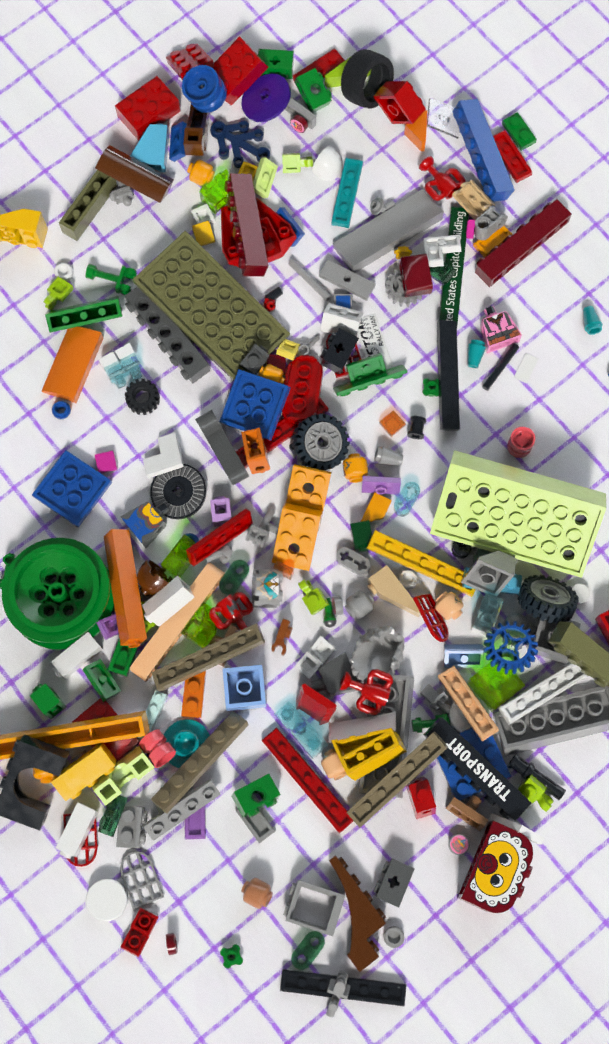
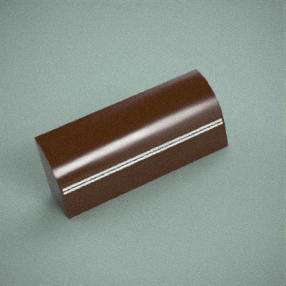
M111 145L104 150L95 169L159 203L168 195L174 179Z

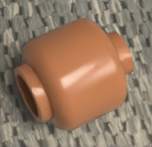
M253 878L250 882L246 881L241 890L244 893L243 901L257 909H261L263 906L267 907L273 895L271 886L258 878Z

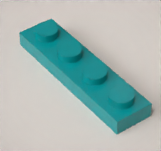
M345 159L331 225L349 228L363 161Z

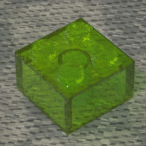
M489 662L469 678L467 683L493 713L526 685L517 674L512 673V670L505 674L504 668L497 671L498 665L496 664L491 667V662Z

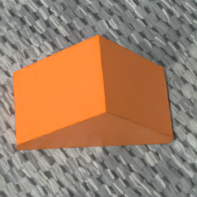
M425 110L413 124L405 125L404 135L420 151H425L428 110Z

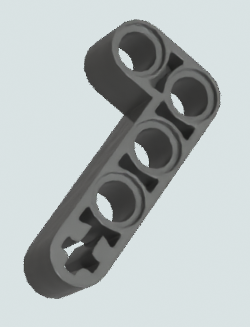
M210 410L196 418V422L232 485L248 478L249 474L213 411Z

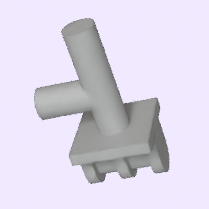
M268 509L259 527L251 525L245 538L246 541H253L254 545L257 543L263 548L269 538L268 531L275 534L278 533L279 527L270 523L275 514L273 509Z
M340 971L336 980L330 979L327 992L331 993L332 997L326 1015L329 1017H334L340 997L348 998L351 985L346 984L348 974L345 971Z

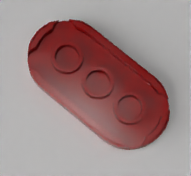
M298 356L286 368L284 385L291 388L283 407L282 415L293 424H299L305 418L316 415L318 411L323 368L313 356Z

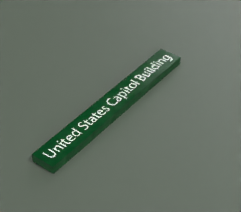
M451 207L448 236L460 235L461 252L446 253L439 320L457 321L458 325L469 214L464 208Z

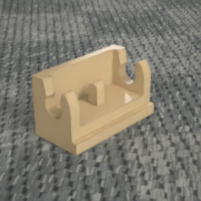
M473 180L462 183L460 185L462 188L454 191L452 194L474 220L481 216L490 206H495L494 202Z

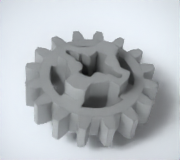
M395 269L394 275L389 274V280H386L385 284L387 286L385 292L389 293L388 299L394 298L393 304L398 301L400 302V307H402L403 303H406L407 307H409L410 302L415 305L417 299H422V295L405 297L400 272Z

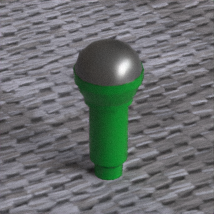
M326 598L329 605L325 607L323 623L326 627L331 628L336 625L337 620L333 614L332 602L330 598Z

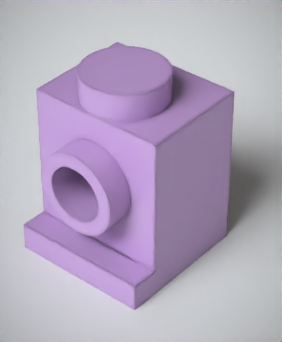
M218 496L214 500H210L214 527L221 526L232 518L229 498ZM219 510H225V513L218 514Z

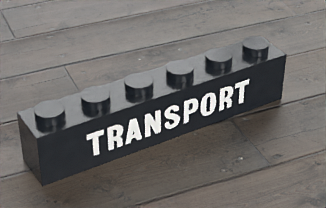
M439 717L423 734L426 738L433 732L439 735L448 746L440 757L447 763L451 761L456 766L454 770L462 778L466 776L470 779V786L477 792L481 790L486 795L484 799L490 805L496 804L501 809L499 813L505 819L516 821L530 806L531 802L445 719Z

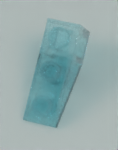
M289 701L274 713L312 760L328 747L326 741Z

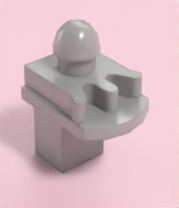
M117 180L119 189L111 191L109 197L117 205L123 202L125 206H130L132 203L131 199H133L131 189Z
M430 684L421 691L420 694L431 704V709L433 708L437 711L440 708L445 714L450 712V705L445 703L449 697L444 691L439 694Z

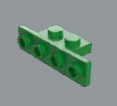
M379 353L346 364L350 382L333 387V390L337 396H347L352 391L365 390L370 385L383 384L391 378H401L403 374L408 372L403 365L386 370L383 356Z

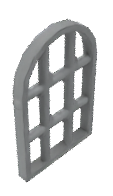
M139 851L127 854L121 862L120 871L132 908L135 909L163 898L164 895L150 857ZM132 854L137 855L140 867L136 869L132 868L128 857ZM140 854H143L145 857H147L150 863L144 865V863H142ZM126 860L130 871L123 873V864ZM150 866L156 879L151 882L148 880L145 868ZM141 871L146 884L140 886L134 873ZM125 876H132L136 888L129 890ZM157 883L161 894L157 898H154L150 886ZM145 887L146 889L148 888L152 899L147 902L143 901L140 889ZM134 891L138 893L141 902L137 906H134L130 894Z

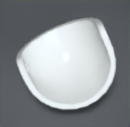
M328 146L317 157L312 172L323 180H334L341 175L343 163L339 153L331 146Z

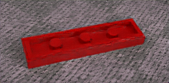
M244 509L186 549L190 564L193 566L197 565L250 528L253 524L251 512L248 509Z

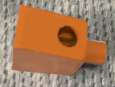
M260 428L241 432L246 460L251 473H264L270 470L268 454ZM257 443L258 449H252L251 445Z

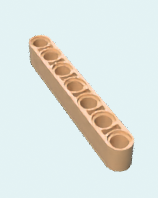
M210 562L203 568L190 586L194 598L159 627L131 665V672L145 682L149 680L152 672L159 667L226 575L225 572Z

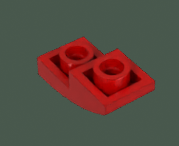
M140 908L121 945V949L139 958L159 917Z

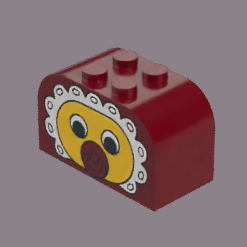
M494 820L488 822L457 898L486 912L502 913L509 910L514 905L517 897L521 898L525 888L522 885L525 878H529L533 868L530 866L533 859V847L529 839L522 833H518V831Z

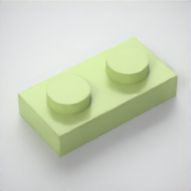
M266 157L260 159L253 180L255 193L263 199L269 196L278 168L276 164Z

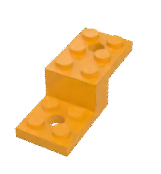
M296 464L293 465L286 503L282 508L272 563L306 571L310 570L332 472ZM305 483H311L314 486V490L307 492L303 486ZM296 543L299 545L300 550L293 552L290 550L289 545Z

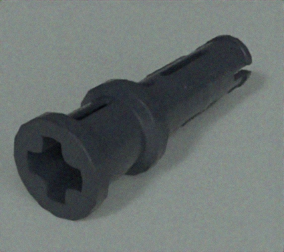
M518 752L507 765L509 769L513 768L520 773L523 779H527L532 774L547 787L546 792L558 801L566 792V789L539 772L532 762L528 763L521 758Z

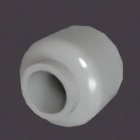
M357 591L346 599L345 609L353 619H362L373 611L372 603L375 601L368 592L365 594L362 591Z

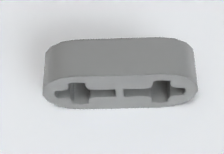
M347 547L337 551L336 560L341 566L360 576H364L369 572L370 562L364 556ZM345 553H348V557L352 560V562L348 559L342 561V556L340 554L344 555ZM354 562L359 564L364 562L366 569L358 570V565Z

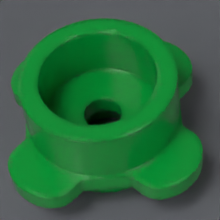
M424 379L423 395L438 397L439 380Z
M234 944L231 948L221 949L220 955L223 956V966L229 969L232 965H241L243 963V958L239 952V945Z

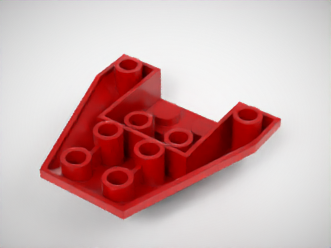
M256 197L269 263L282 258L297 237L286 220ZM227 205L221 208L222 252L229 265L239 267V253H236V238L233 237L234 226L233 222L230 221L231 209Z

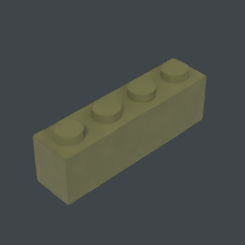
M97 170L59 221L62 233L78 241L108 200L110 192L116 189V179Z
M559 621L548 641L554 646V650L568 657L567 660L570 663L579 666L582 673L595 679L594 682L601 687L609 686V653L572 622Z

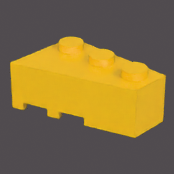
M392 728L369 732L361 736H349V738L341 740H331L346 775L354 781L407 752L399 734Z

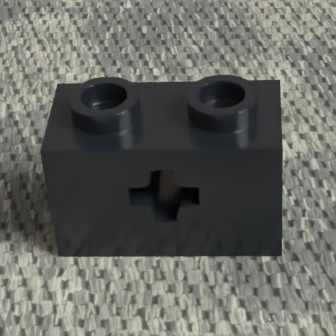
M341 328L338 329L337 333L333 332L328 340L331 343L329 348L325 347L320 355V358H322L321 365L340 375L359 338ZM337 348L341 349L339 353L335 352Z

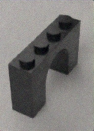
M24 734L14 744L12 751L15 752L13 758H10L6 767L9 770L8 775L3 777L0 788H3L0 794V816L40 831L46 821L51 805L27 796L20 788L19 773L28 768H36L60 776L70 751Z

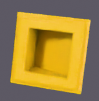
M209 221L192 226L195 240L201 246L215 242Z

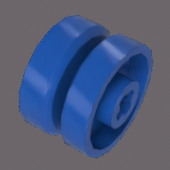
M207 65L193 67L185 74L182 80V92L196 110L202 113H210L223 105L227 96L226 84L212 67Z

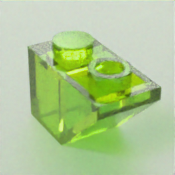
M227 169L222 173L216 174L214 179L210 183L204 184L199 191L201 201L204 204H208L214 214L227 204L228 192H225V181H228L229 178Z
M184 534L160 564L161 567L173 577H181L190 566L186 549L196 542Z
M203 602L181 632L184 637L200 648L207 647L217 630V627L209 617L211 607Z

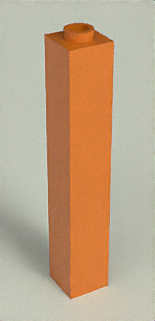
M111 529L103 537L120 645L136 648L147 639L130 533L129 530Z

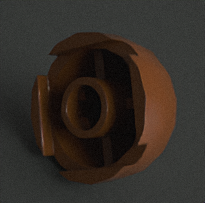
M146 560L137 573V581L141 586L139 590L146 596H154L171 582L173 578L171 576L167 578V575L164 573L166 571L151 560L149 562Z

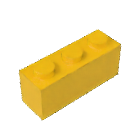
M99 743L65 767L60 776L54 775L51 783L65 801L70 798L75 799L86 786L90 788L99 781L98 778L103 774L107 776L113 772L116 759L104 743Z

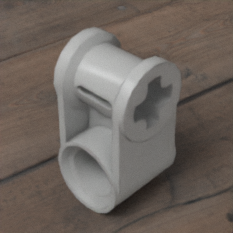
M490 206L475 220V237L478 240L488 239L493 233L504 226L508 218L507 215L498 212L495 206Z

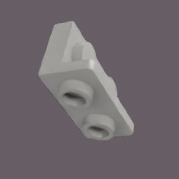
M120 806L116 847L141 849L142 844H145L146 832H143V824L147 822L148 812L145 811V807Z

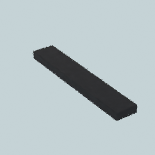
M439 320L437 321L440 430L458 431L460 430L457 321Z
M282 969L280 991L332 997V994L328 993L327 990L330 979L336 980L337 976ZM352 977L347 979L346 984L351 985L348 1000L405 1006L407 984Z

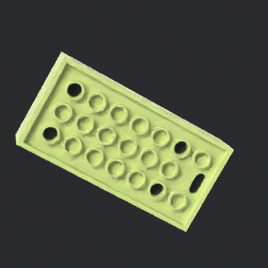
M454 450L430 534L491 552L501 551L519 560L582 578L607 508L606 493Z

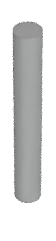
M294 259L288 263L326 301L330 299L331 295Z

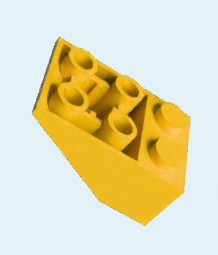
M19 209L0 215V242L7 241L13 245L23 244L30 248H43L48 227L40 211Z

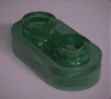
M236 560L230 565L219 582L222 594L228 596L237 593L249 575V566L245 561ZM238 568L243 569V572L241 574H238L236 572ZM227 584L233 585L232 589L230 590L226 589L225 587Z
M309 932L295 949L291 957L295 968L299 970L307 969L323 949L325 939L320 932ZM314 937L319 941L316 946H313L310 942ZM301 954L306 957L303 963L298 961V956Z

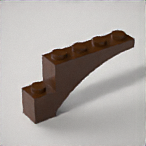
M192 104L190 106L188 123L184 130L183 144L185 155L203 156L204 151L207 149L209 113H202L196 110Z
M335 855L329 862L343 885L351 915L350 952L346 955L360 973L379 957L377 954L379 948L373 940L368 942L367 939L386 924L384 921L386 916L379 907L375 909L371 904L373 898L367 890L362 892L358 885L361 882L354 873L352 875L348 873L346 868L349 866L342 857L337 858Z

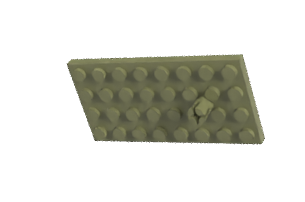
M184 231L132 279L133 283L233 381L238 369L248 372L240 366V363L251 351L254 344L266 348L270 355L281 342L290 336V333L187 231Z

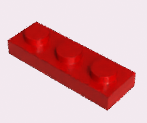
M334 48L292 76L293 81L295 82L298 76L314 68L322 74L324 79L325 75L345 60Z
M504 130L494 135L493 138L504 165L514 181L518 183L532 176V170L507 132Z

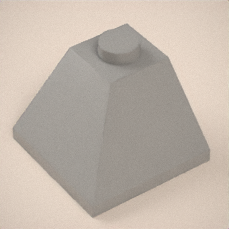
M501 551L480 556L462 578L461 583L496 598L513 578L517 558Z

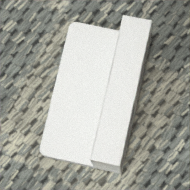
M328 303L323 313L320 330L332 334L333 332L337 333L338 329L341 328L357 337L364 312Z

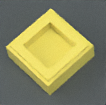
M285 339L279 345L276 354L294 360L300 344Z

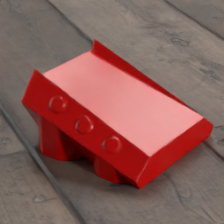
M305 683L302 684L296 698V710H302L317 720L319 725L328 723L337 709L336 704Z

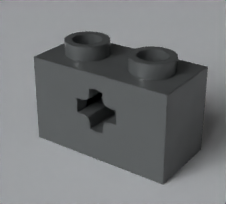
M393 858L390 862L386 861L382 869V873L385 874L383 880L377 881L373 891L377 893L375 897L399 908L415 868ZM394 876L397 877L398 886L390 888L388 879H392Z

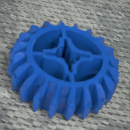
M508 620L505 622V626L499 622L497 628L492 627V633L486 634L487 640H484V645L487 647L483 650L484 653H487L486 660H492L490 663L491 667L497 664V671L504 668L505 674H508L509 670L516 674L517 669L520 672H524V666L530 668V662H535L536 658L534 655L538 654V650L535 649L538 647V642L534 641L536 636L529 635L531 629L524 630V624L518 627L516 621L513 622V625H510ZM510 635H515L519 638H513ZM502 637L503 645L495 650L494 643L498 638ZM526 645L527 653L520 659L518 650ZM507 646H514V651L507 649ZM502 657H509L512 661L505 660Z

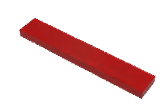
M320 398L317 414H325L329 411V408ZM285 418L281 419L276 426L272 440L263 438L267 453L292 437L298 424L290 423ZM257 443L252 444L251 448L258 449ZM242 446L236 453L246 469L249 465L246 460L244 446Z
M277 727L261 740L339 834L353 822L344 806Z

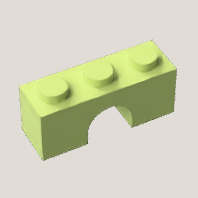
M138 746L116 763L113 772L107 776L104 774L98 778L99 781L92 786L93 791L106 806L122 793L121 788L125 783L133 778L141 779L155 767L140 746Z

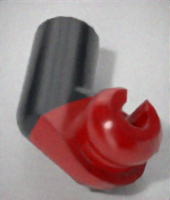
M280 287L275 288L264 297V308L268 312L276 308V299L283 295Z

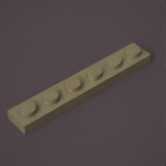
M257 623L153 671L152 676L156 689L161 692L264 644L265 640L260 626Z
M232 711L151 798L152 802L167 814L249 725L248 722Z
M433 732L350 808L347 814L359 828L362 827L448 748L446 743L436 732Z

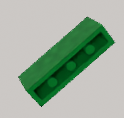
M119 296L47 311L45 314L50 333L123 316Z

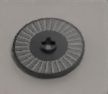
M183 464L184 467L155 476L151 484L150 496L152 503L156 508L163 502L170 510L164 515L167 518L176 520L188 518L198 512L205 502L207 495L206 482L202 474L188 464ZM178 487H180V489L183 490L182 492H180L179 496L176 493H174V491H177Z

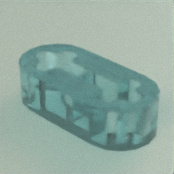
M408 482L404 485L394 504V512L398 516L404 517L410 513L420 494V487L417 483ZM415 488V493H412L410 498H408L407 489ZM404 500L407 501L405 507L407 510L403 509L400 511L398 505H402Z

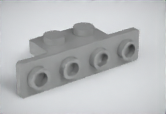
M211 779L196 789L191 787L167 814L156 806L159 814L143 824V827L151 839L156 840L217 798L220 792Z

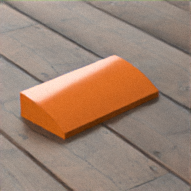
M83 327L67 329L42 392L77 404L103 341L102 333Z

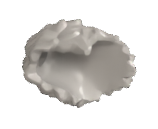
M380 626L378 628H369L367 633L360 635V640L356 641L351 655L352 658L350 659L353 676H357V680L367 682L368 674L373 669H379L390 675L395 674V670L400 668V663L404 660V637L397 633L394 627ZM373 677V682H378L382 680L380 678Z

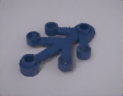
M245 120L230 125L216 121L212 124L210 133L212 137L218 140V153L222 160L229 158V150L225 146L224 138L231 142L234 155L233 164L236 168H241L244 162L239 147L256 156L258 162H260L261 156H266L270 160L268 148L260 147L257 149L245 142L252 139L257 142L262 141L264 134L261 129L248 132L249 124ZM239 130L242 134L233 135L230 132Z

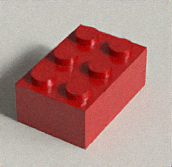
M240 36L214 62L215 66L212 67L226 84L227 96L225 101L231 106L269 68Z
M158 76L115 105L118 118L138 141H140L149 124H164L181 112L179 100Z

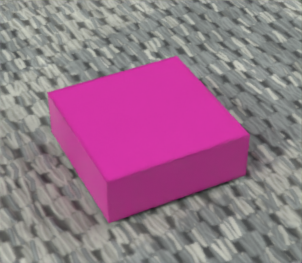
M475 220L468 221L467 239H474Z
M113 451L95 454L99 473L118 470Z

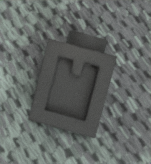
M254 344L251 351L240 363V366L249 373L256 375L267 362L270 355L266 348Z

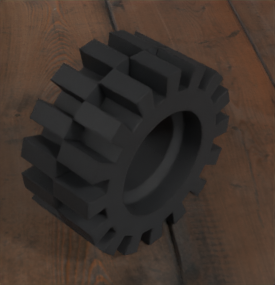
M141 378L139 382L136 379V383L131 382L130 387L127 386L125 400L133 413L147 415L146 412L152 413V409H157L156 405L160 403V395L156 385L152 384L150 380L146 382L145 379ZM138 392H148V401L145 403L137 402L135 396Z

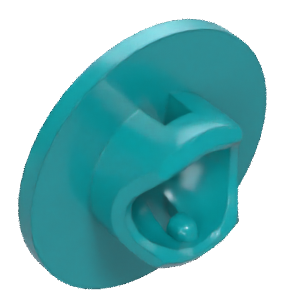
M185 719L173 723L164 733L166 742H169L176 751L175 756L169 763L176 768H180L210 736L202 724L194 720Z

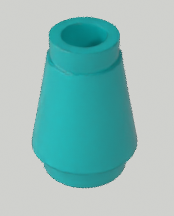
M593 306L585 307L583 309L584 329L589 335L598 334L602 331L603 323Z
M471 340L470 344H468V367H479L486 350L485 342Z

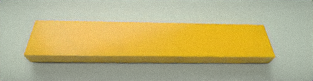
M374 530L367 549L470 597L473 596L475 589L462 587L463 570Z

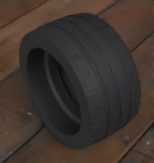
M361 49L354 53L347 61L341 76L343 96L348 101L364 108L372 109L379 106L373 96L385 82L393 81L394 68L390 59L367 49ZM371 70L370 79L366 87L364 88L365 79L367 77V74Z

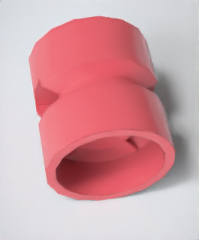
M527 427L516 428L512 432L507 444L509 453L516 458L526 457L531 452L535 443L534 432Z
M160 729L148 733L139 742L140 748L149 755L148 758L155 768L165 765L176 754L171 744L166 742V738Z

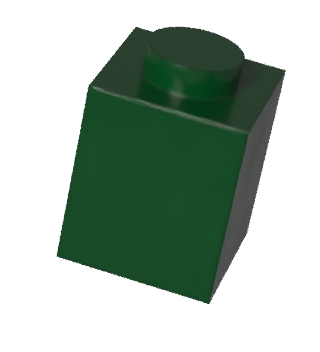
M369 520L351 523L350 532L354 550H359L360 552L368 551L367 546L372 536Z

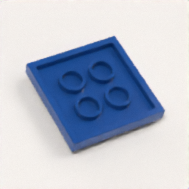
M238 369L219 422L242 431L260 428L263 438L271 441L291 387Z
M65 450L33 492L32 496L79 528L112 484V481Z
M472 727L459 732L506 779L511 777L493 735L481 741ZM440 756L436 758L455 798L461 801L478 793L470 786V779L466 776L462 778L454 770L456 766L451 761L447 763Z

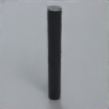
M517 344L511 346L483 384L482 388L488 391L518 351L519 346Z

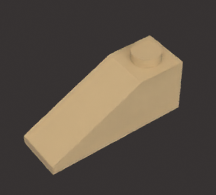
M387 565L368 578L369 585L367 587L373 595L377 594L380 599L417 617L421 615L413 598Z

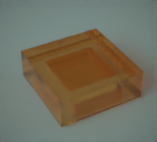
M394 410L379 421V424L391 437L406 426V423Z
M276 561L273 569L282 571L283 577L291 580L294 575V569Z

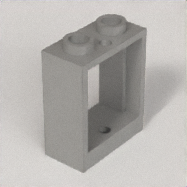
M298 880L297 884L293 883L289 894L293 898L291 904H286L283 913L284 916H287L285 921L333 936L345 895ZM301 887L335 897L327 928L292 917Z

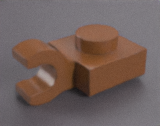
M282 620L276 641L271 648L272 652H275L276 647H282V656L287 651L284 644L285 639L290 638L293 627H290L291 623L289 620Z

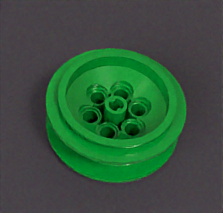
M50 538L32 544L14 559L3 580L2 603L9 621L29 641L43 648L53 650L67 649L87 632L94 638L100 632L97 622L111 616L114 608L108 568L92 548L74 539ZM56 577L55 582L49 583L50 578ZM70 577H76L72 583H68ZM84 592V596L81 599H76L79 593ZM46 593L44 599L38 600L40 594ZM54 609V614L47 616V612ZM69 609H74L72 615L66 616V612Z

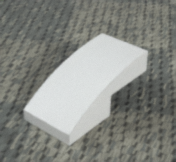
M320 636L295 667L310 679L337 648L323 636Z

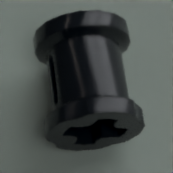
M411 416V426L407 436L417 440L423 439V429L427 419L421 416Z

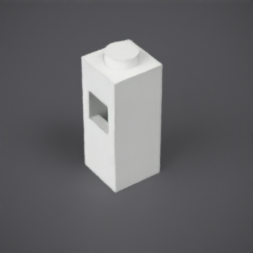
M177 576L145 602L142 607L147 621L150 623L154 622L160 627L190 602L194 595L189 585Z
M87 632L51 661L54 665L52 670L58 677L62 676L67 679L103 649L91 634Z
M77 802L56 846V849L61 850L60 855L68 859L71 856H78L99 813L98 811Z

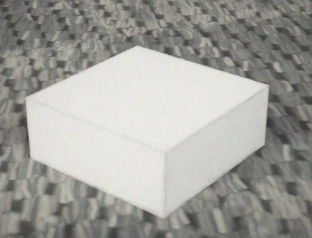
M208 204L191 211L196 224L209 221L210 224L215 222Z

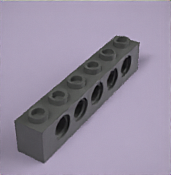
M138 287L125 295L127 302L125 306L127 309L137 315L136 319L141 326L145 325L147 327L149 336L153 340L156 338L161 351L169 354V360L175 367L178 365L181 369L180 373L186 381L189 379L193 384L210 372L207 361L180 328ZM142 306H148L145 310L140 309ZM153 319H159L157 323H151ZM165 332L170 333V335L167 337L162 336V334ZM175 346H181L179 350H173ZM187 359L193 360L190 364L184 363Z

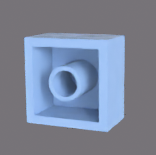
M262 665L223 669L227 711L267 707Z

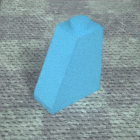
M161 123L149 124L130 156L159 172H166L169 143L168 125Z

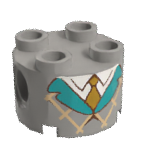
M254 569L252 575L255 576V580H252L253 607L277 608L283 599V592L279 590L283 579L282 571H278V569Z

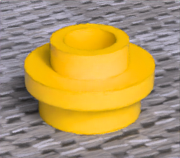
M400 246L398 250H394L396 259H400L404 256H410L412 250H409V247Z

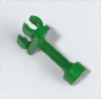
M88 264L85 277L91 280L99 277L117 282L115 291L122 295H126L132 290L129 285L123 284L125 277L134 279L137 275L135 269L126 268L125 266H122L120 275H114L97 270V266Z

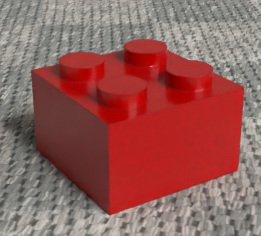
M408 81L385 82L373 96L392 124H413L426 110L421 98L416 95L413 86Z

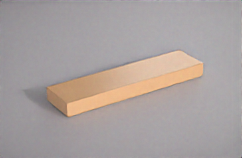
M455 666L438 675V679L481 741L486 740L499 731V728Z

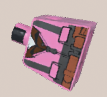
M494 306L484 310L486 318L482 319L480 329L483 341L485 342L486 353L520 342L522 334L506 311L497 314Z

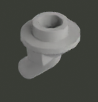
M377 197L371 202V213L373 215H378L380 212L384 213L394 207L395 202L392 200L384 204V200Z
M225 544L205 558L207 563L217 558L223 564L228 563L232 557L231 548Z

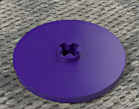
M278 74L260 76L243 94L241 106L244 114L254 122H266L276 118L289 103L291 97L290 85L284 77Z

